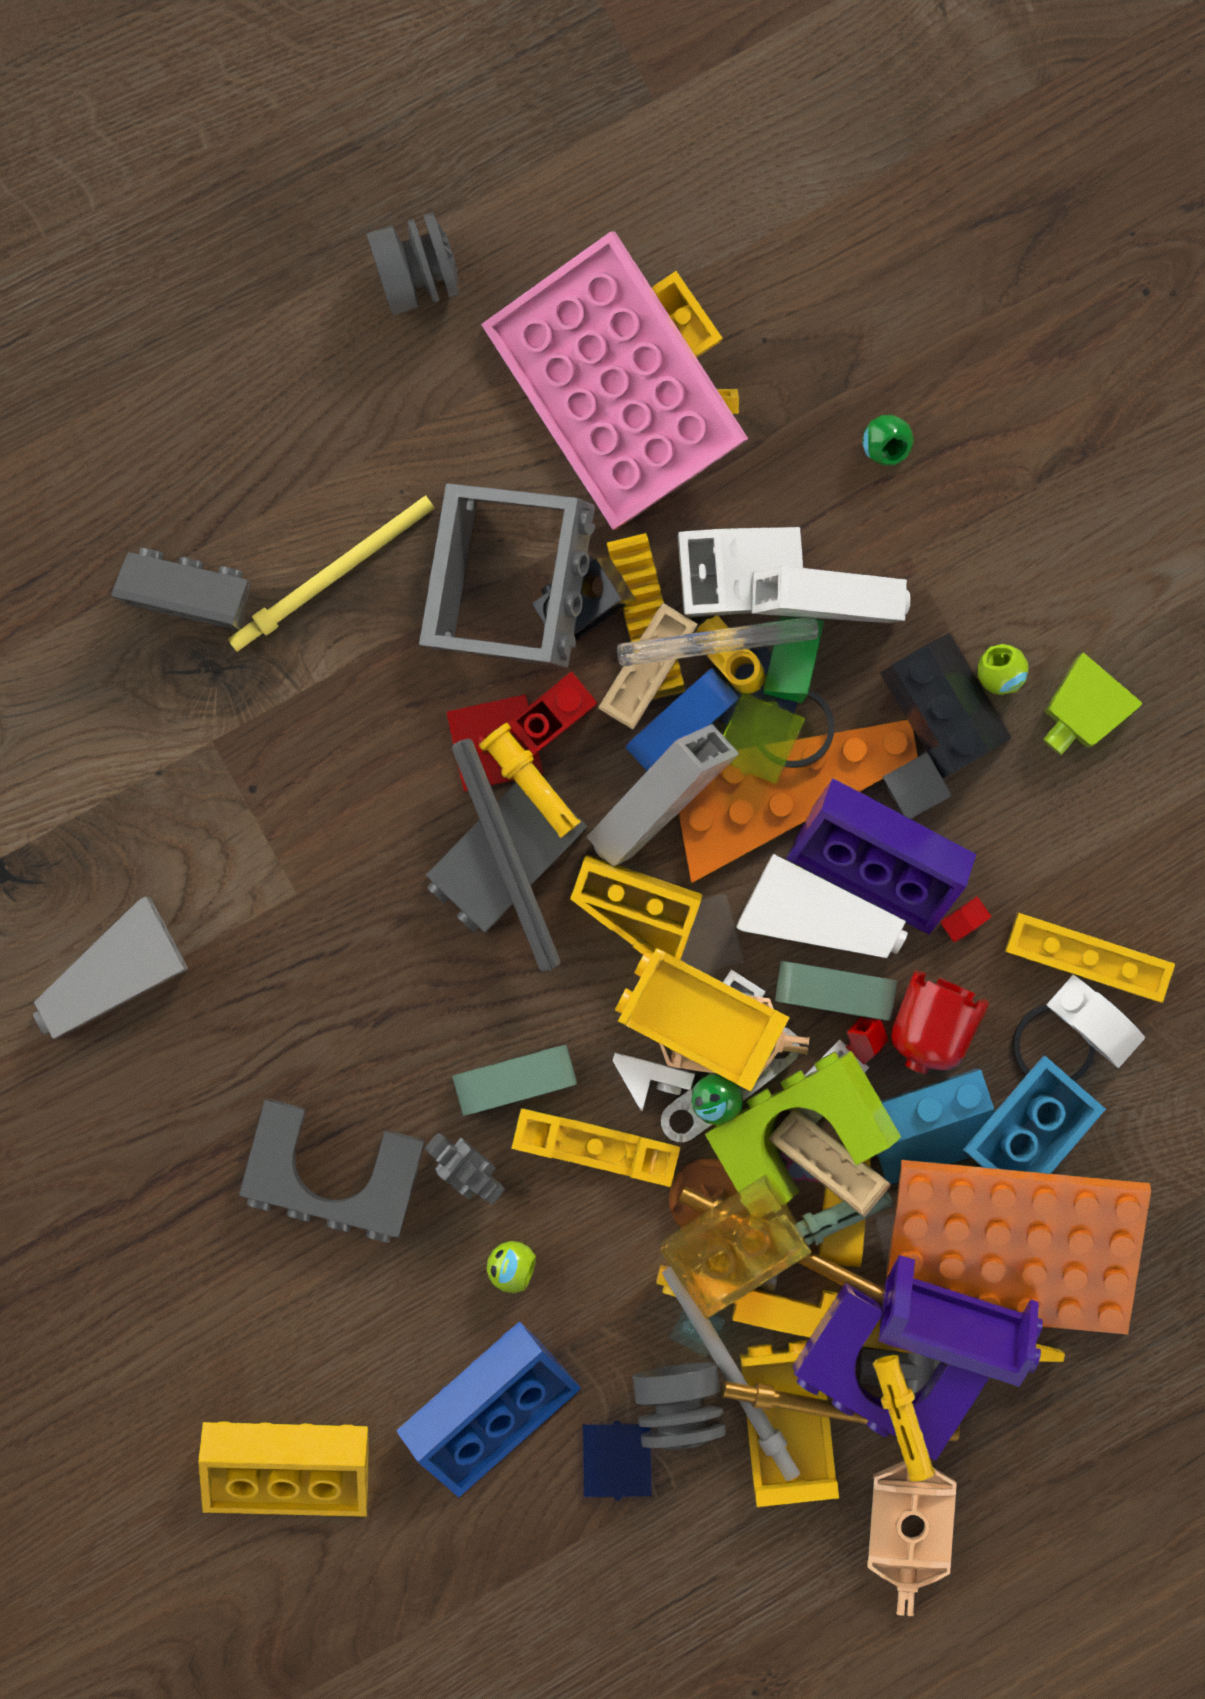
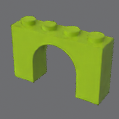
M852 1051L841 1057H838L836 1052L830 1053L814 1063L816 1071L807 1076H804L802 1070L792 1074L780 1082L783 1089L772 1095L768 1089L761 1091L746 1101L749 1108L739 1112L731 1121L722 1125H716L705 1134L754 1220L789 1202L800 1192L782 1162L776 1147L769 1141V1137L774 1133V1126L781 1111L801 1107L811 1109L824 1116L836 1130L855 1165L890 1148L901 1138L900 1133Z

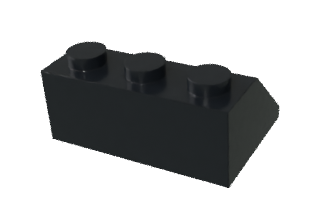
M950 633L923 646L880 673L924 749L931 757L942 779L1011 739L1009 732Z

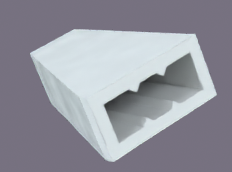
M779 566L753 573L752 614L895 623L905 621V614H907L910 607V593L906 590L907 580Z
M775 854L771 855L735 926L736 929L743 932L887 958L890 951L898 954L908 932L902 930L906 921Z

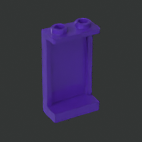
M899 1255L885 1280L879 1342L1019 1387L1028 1372H1035L1041 1356V1350L1036 1348V1341L1040 1336L1043 1320L1038 1318V1301L1030 1299L1024 1311L1017 1312L913 1278L915 1260Z

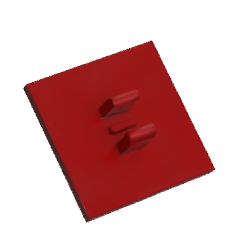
M526 694L446 712L453 744L464 739H471L473 741L490 786L513 781L514 779L504 778L501 774L502 767L488 750L482 751L479 744L495 730L510 722L528 707ZM511 728L509 732L524 751L529 750ZM538 752L532 756L534 758L532 764L540 774H543ZM459 769L463 791H468L461 771Z

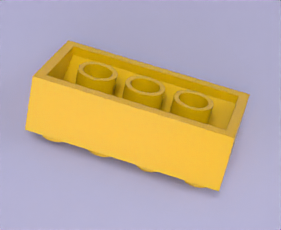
M226 1421L218 1423L203 1422L198 1461L203 1513L367 1517L368 1426H330L307 1423L290 1425L266 1422L250 1424Z

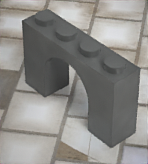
M269 1098L265 1099L239 1196L248 1198L247 1205L270 1211L272 1205L287 1208V1216L303 1221H310L312 1215L328 1219L327 1227L340 1231L350 1232L351 1226L366 1229V1237L389 1243L391 1236L399 1238L426 1140L385 1130L375 1168L367 1186L358 1194L346 1199L334 1200L323 1198L305 1186L296 1168V1150L307 1108Z

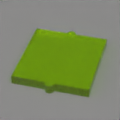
M742 693L723 735L739 753L729 765L741 769L743 775L750 773L777 784L805 722V718L779 708L778 703L775 701L767 703Z

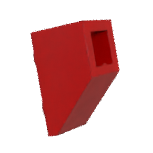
M571 671L508 722V724L531 753L535 755L595 709L598 703Z

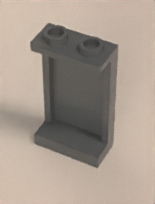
M517 783L497 801L530 886L588 828L570 809L581 823L560 839L558 833ZM480 820L426 874L432 881L427 888L443 904L451 899L461 909L456 916L473 933L478 928L486 933L513 905Z

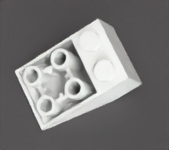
M800 527L685 531L678 534L683 612L687 618L752 613L754 572L779 566L803 568Z

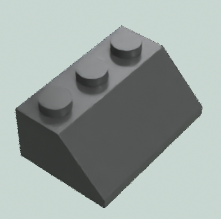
M140 548L139 554L127 553L112 592V597L122 604L237 631L241 629L251 589L250 581L242 579L243 571L220 566L218 573L203 570L204 562L180 557L179 563H173L163 560L164 553L146 548Z

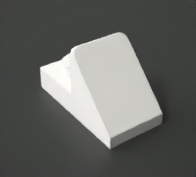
M616 1052L613 1057L616 1068L641 1111H643L650 1080L658 1081L657 1090L680 1095L682 1088L691 1090L695 1075L692 1072Z

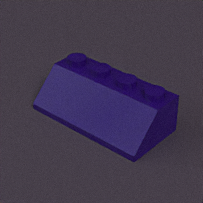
M832 778L811 809L786 860L930 935L966 888L976 854Z

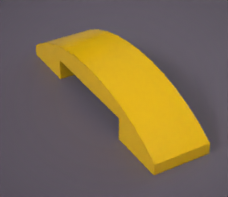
M523 1108L520 1110L511 1149L602 1169L671 1187L681 1148L642 1136Z

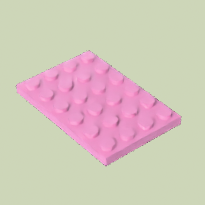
M616 232L606 234L481 324L613 530L620 528L748 440V437Z

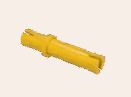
M888 1355L881 1357L872 1364L876 1370L884 1395L881 1398L883 1408L889 1411L897 1441L909 1473V1480L911 1482L926 1480L934 1476L936 1472L932 1466L923 1433L912 1401L915 1399L913 1390L907 1388L899 1363V1356Z

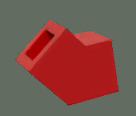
M978 896L947 915L940 923L955 943L992 916Z
M860 1017L847 1032L850 1043L845 1048L852 1051L854 1056L865 1065L889 1040L880 1019Z

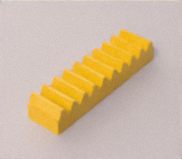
M646 533L607 542L606 544L609 557L636 599L623 608L633 650L661 604L664 603ZM676 659L651 701L685 692L678 659Z
M1021 913L1016 915L1005 952L1160 1003L1164 1001L1175 967L1174 963Z

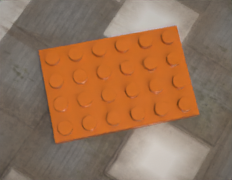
M901 1160L886 1278L898 1256L902 1255L915 1260L913 1275L915 1279L1017 1312H1023L1030 1299L1038 1301V1318L1043 1320L1042 1327L1128 1335L1151 1196L1150 1183Z

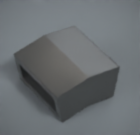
M928 752L883 776V783L898 810L909 819L951 797Z

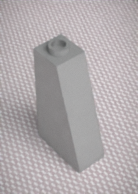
M713 724L676 740L586 836L587 839L594 845V849L599 857L609 862L613 867L631 859L716 778L739 753Z
M145 896L138 900L34 1001L38 1011L34 1012L33 1016L44 1035L50 1032L53 1039L59 1038L188 969L151 897Z

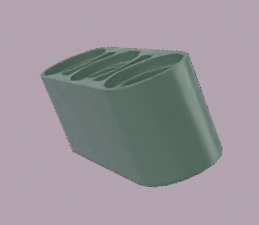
M781 961L774 1001L891 1021L898 980Z
M567 1044L452 1076L463 1116L577 1084Z

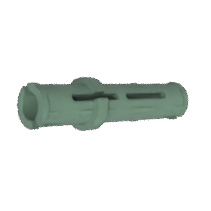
M888 1190L865 1217L842 1201L815 1215L809 1212L802 1216V1221L776 1233L773 1232L770 1234V1237L778 1255L784 1258L785 1255L811 1243H814L816 1246L824 1243V1237L856 1224L887 1208H892L894 1205Z

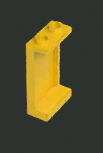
M657 947L653 955L645 951L634 974L641 977L634 991L625 989L615 1008V1011L621 1013L618 1022L751 1091L790 1017L686 964Z
M808 1340L789 1342V1349L773 1351L771 1344L749 1346L748 1354H739L741 1373L748 1385L754 1386L756 1383L774 1386L776 1391L827 1400L825 1393L819 1391L817 1395L812 1394L796 1382L798 1377L794 1374L793 1363ZM771 1407L770 1410L763 1409L773 1428H779L787 1441L785 1448L800 1471L796 1478L786 1481L772 1456H766L758 1443L760 1436L746 1415L757 1507L839 1498L829 1417Z

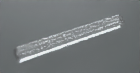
M804 617L621 643L617 646V657L620 665L630 666L812 640L818 637V624L816 618Z

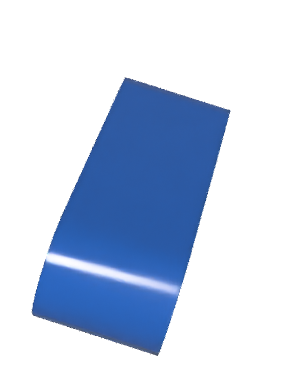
M711 668L636 735L625 748L647 772L676 740L713 724L740 697Z

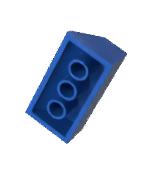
M519 1321L424 1407L412 1415L397 1430V1433L417 1462L457 1497H460L573 1397L581 1387L540 1340Z

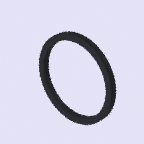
M809 690L807 697L813 699L821 706L827 716L829 725L828 735L823 746L814 755L798 761L783 760L771 754L762 744L758 733V722L761 713L771 701L778 698L768 695L758 705L752 721L754 742L766 759L782 767L800 768L816 762L827 752L834 737V718L828 704L815 692Z
M1047 1004L1027 1013L1018 1024L1014 1034V1055L1019 1067L1026 1075L1031 1070L1027 1067L1021 1056L1020 1037L1025 1025L1031 1018L1043 1011L1051 1010ZM1089 1045L1088 1056L1083 1066L1076 1073L1069 1076L1073 1081L1080 1078L1090 1067L1095 1055V1049L1091 1045Z

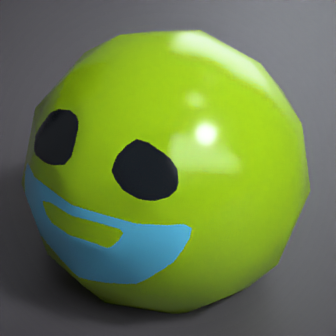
M1000 644L989 647L980 656L977 677L983 687L989 692L1004 696L1017 692L1026 683L1028 661L1021 650L1012 645Z
M508 1241L499 1244L492 1250L487 1260L489 1280L496 1288L505 1293L515 1294L525 1291L534 1271L536 1255L530 1247L521 1242Z

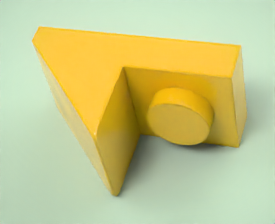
M677 271L651 287L696 358L722 341V336Z

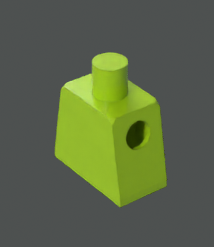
M1083 652L1074 660L1045 709L1046 714L1057 723L1043 738V741L1059 755H1062L1075 739L1086 748H1090L1135 712L1143 703Z

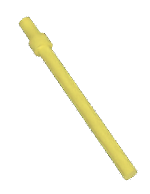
M425 495L268 610L264 607L251 616L254 620L229 637L228 641L238 652L264 633L267 636L279 627L277 625L279 621L433 511L435 507Z

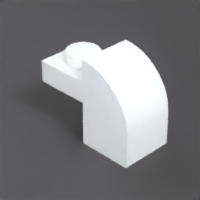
M1074 974L1047 1004L1051 1011L1080 1033L1089 1045L1117 1068L1126 1061L1145 1039V1036L1122 1012Z

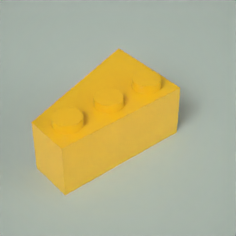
M586 854L570 899L611 931H615L632 944L633 948L641 954H644L646 951L653 955L657 947L681 960L703 894L620 865L613 867L603 859Z

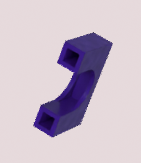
M845 1282L793 1363L794 1374L798 1377L796 1382L812 1394L817 1395L821 1391L833 1398L831 1403L841 1412L849 1416H853L856 1412L868 1420L867 1426L879 1435L887 1438L889 1434L897 1437L889 1411L883 1408L881 1398L864 1389L855 1376V1362L858 1353L883 1315L881 1304ZM940 1362L924 1387L914 1394L915 1399L912 1401L930 1458L935 1461L937 1460L989 1377Z

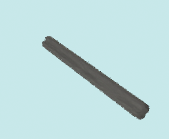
M471 739L459 741L452 745L453 754L538 967L542 972L557 968L561 961L474 743Z

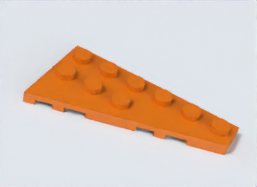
M908 720L834 733L832 743L827 752L816 762L800 768H787L776 765L766 759L757 747L737 750L739 755L678 813L691 883L805 822L815 802L832 778L860 792L882 780L886 774L916 759L918 754L914 732ZM828 734L764 745V747L780 759L788 761L803 760L814 755L823 746Z

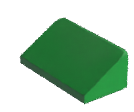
M780 617L763 689L764 694L803 703L810 687L824 625L823 620Z

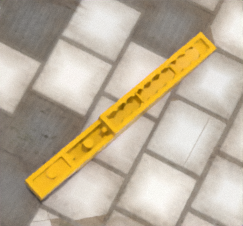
M660 1265L656 1283L664 1286L663 1293L675 1296L662 1274L668 1266ZM680 1270L692 1292L704 1296L702 1303L726 1309L728 1302L734 1303L731 1316L733 1321L805 1337H811L838 1295L837 1292L822 1289L819 1305ZM881 1318L862 1346L913 1353L879 1342ZM1036 1343V1348L1041 1350L1039 1361H1064L1065 1353L1061 1349Z

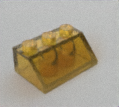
M767 1174L663 1239L660 1249L705 1319L710 1318L811 1254V1250L790 1209Z

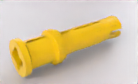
M505 723L479 744V747L482 751L488 750L502 767L501 774L504 778L507 777L509 780L513 778L561 839L579 825L581 821L575 817L532 764L534 760L533 754L530 750L524 751L509 732L511 729L509 724Z

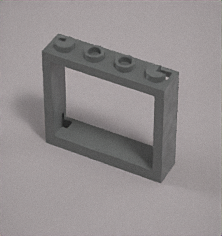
M446 483L419 645L437 651L568 668L571 647L576 645L574 636L576 617L582 609V596L580 593L583 576L589 568V555L587 553L589 539L596 526L592 524L595 505L573 497ZM477 502L564 511L541 648L455 637Z

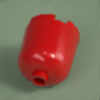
M914 970L891 1032L893 1046L897 1052L907 1058L905 1066L914 1071L928 1075L930 1068L939 1071L951 1070L963 1060L987 1011L989 1001L981 999L975 1003L973 1002L974 992L940 977L937 983L929 980L924 981L927 974Z

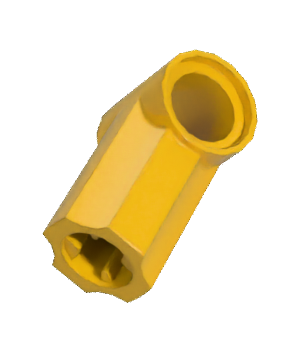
M718 615L707 619L697 628L691 640L726 677L736 691L743 694H752L763 686L766 678L765 670L757 656L742 643ZM743 664H752L754 666V672L749 678L744 680L735 678V672L739 666Z

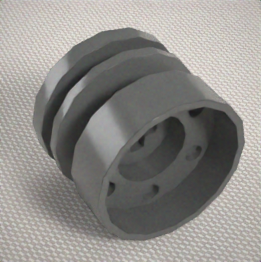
M433 212L423 215L428 233L419 236L414 219L407 220L409 239L402 242L392 225L366 233L392 316L418 308L416 289L421 287L425 288L433 303L438 302L439 298L434 283L440 281L444 282L449 298L459 295L457 289L458 270L446 232L443 231L436 221Z
M716 1363L680 1364L650 1369L632 1375L636 1404L655 1405V1412L638 1418L640 1427H658V1429L641 1434L642 1447L664 1448L666 1450L686 1449L703 1445L710 1440L727 1435L725 1422H706L708 1419L723 1415V1407L703 1403V1398L720 1392Z

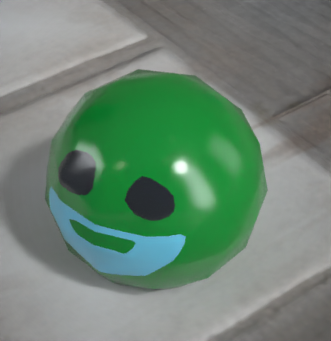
M893 414L880 415L871 420L864 429L862 438L866 455L872 461L882 466L897 465L905 460L912 451L914 443L910 425Z
M709 1074L701 1078L694 1086L691 1097V1104L695 1114L702 1121L711 1125H722L734 1119L741 1111L743 1102L742 1091L739 1085L719 1074Z

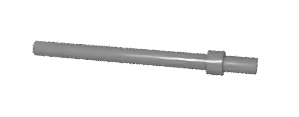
M672 1265L662 1272L664 1278L725 1380L748 1385L677 1265ZM739 1401L760 1436L758 1443L766 1456H772L786 1481L796 1478L800 1471L785 1448L787 1441L779 1428H773L763 1409L752 1407L750 1402Z

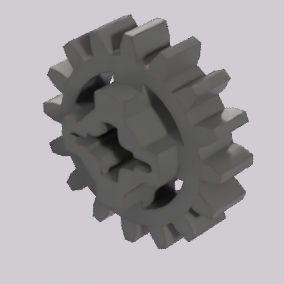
M437 1133L425 1147L428 1153L440 1163L435 1168L437 1174L467 1199L470 1200L476 1193L493 1205L506 1190L491 1175L496 1169L493 1166L494 1164L464 1139L460 1138L456 1144H453L446 1137Z

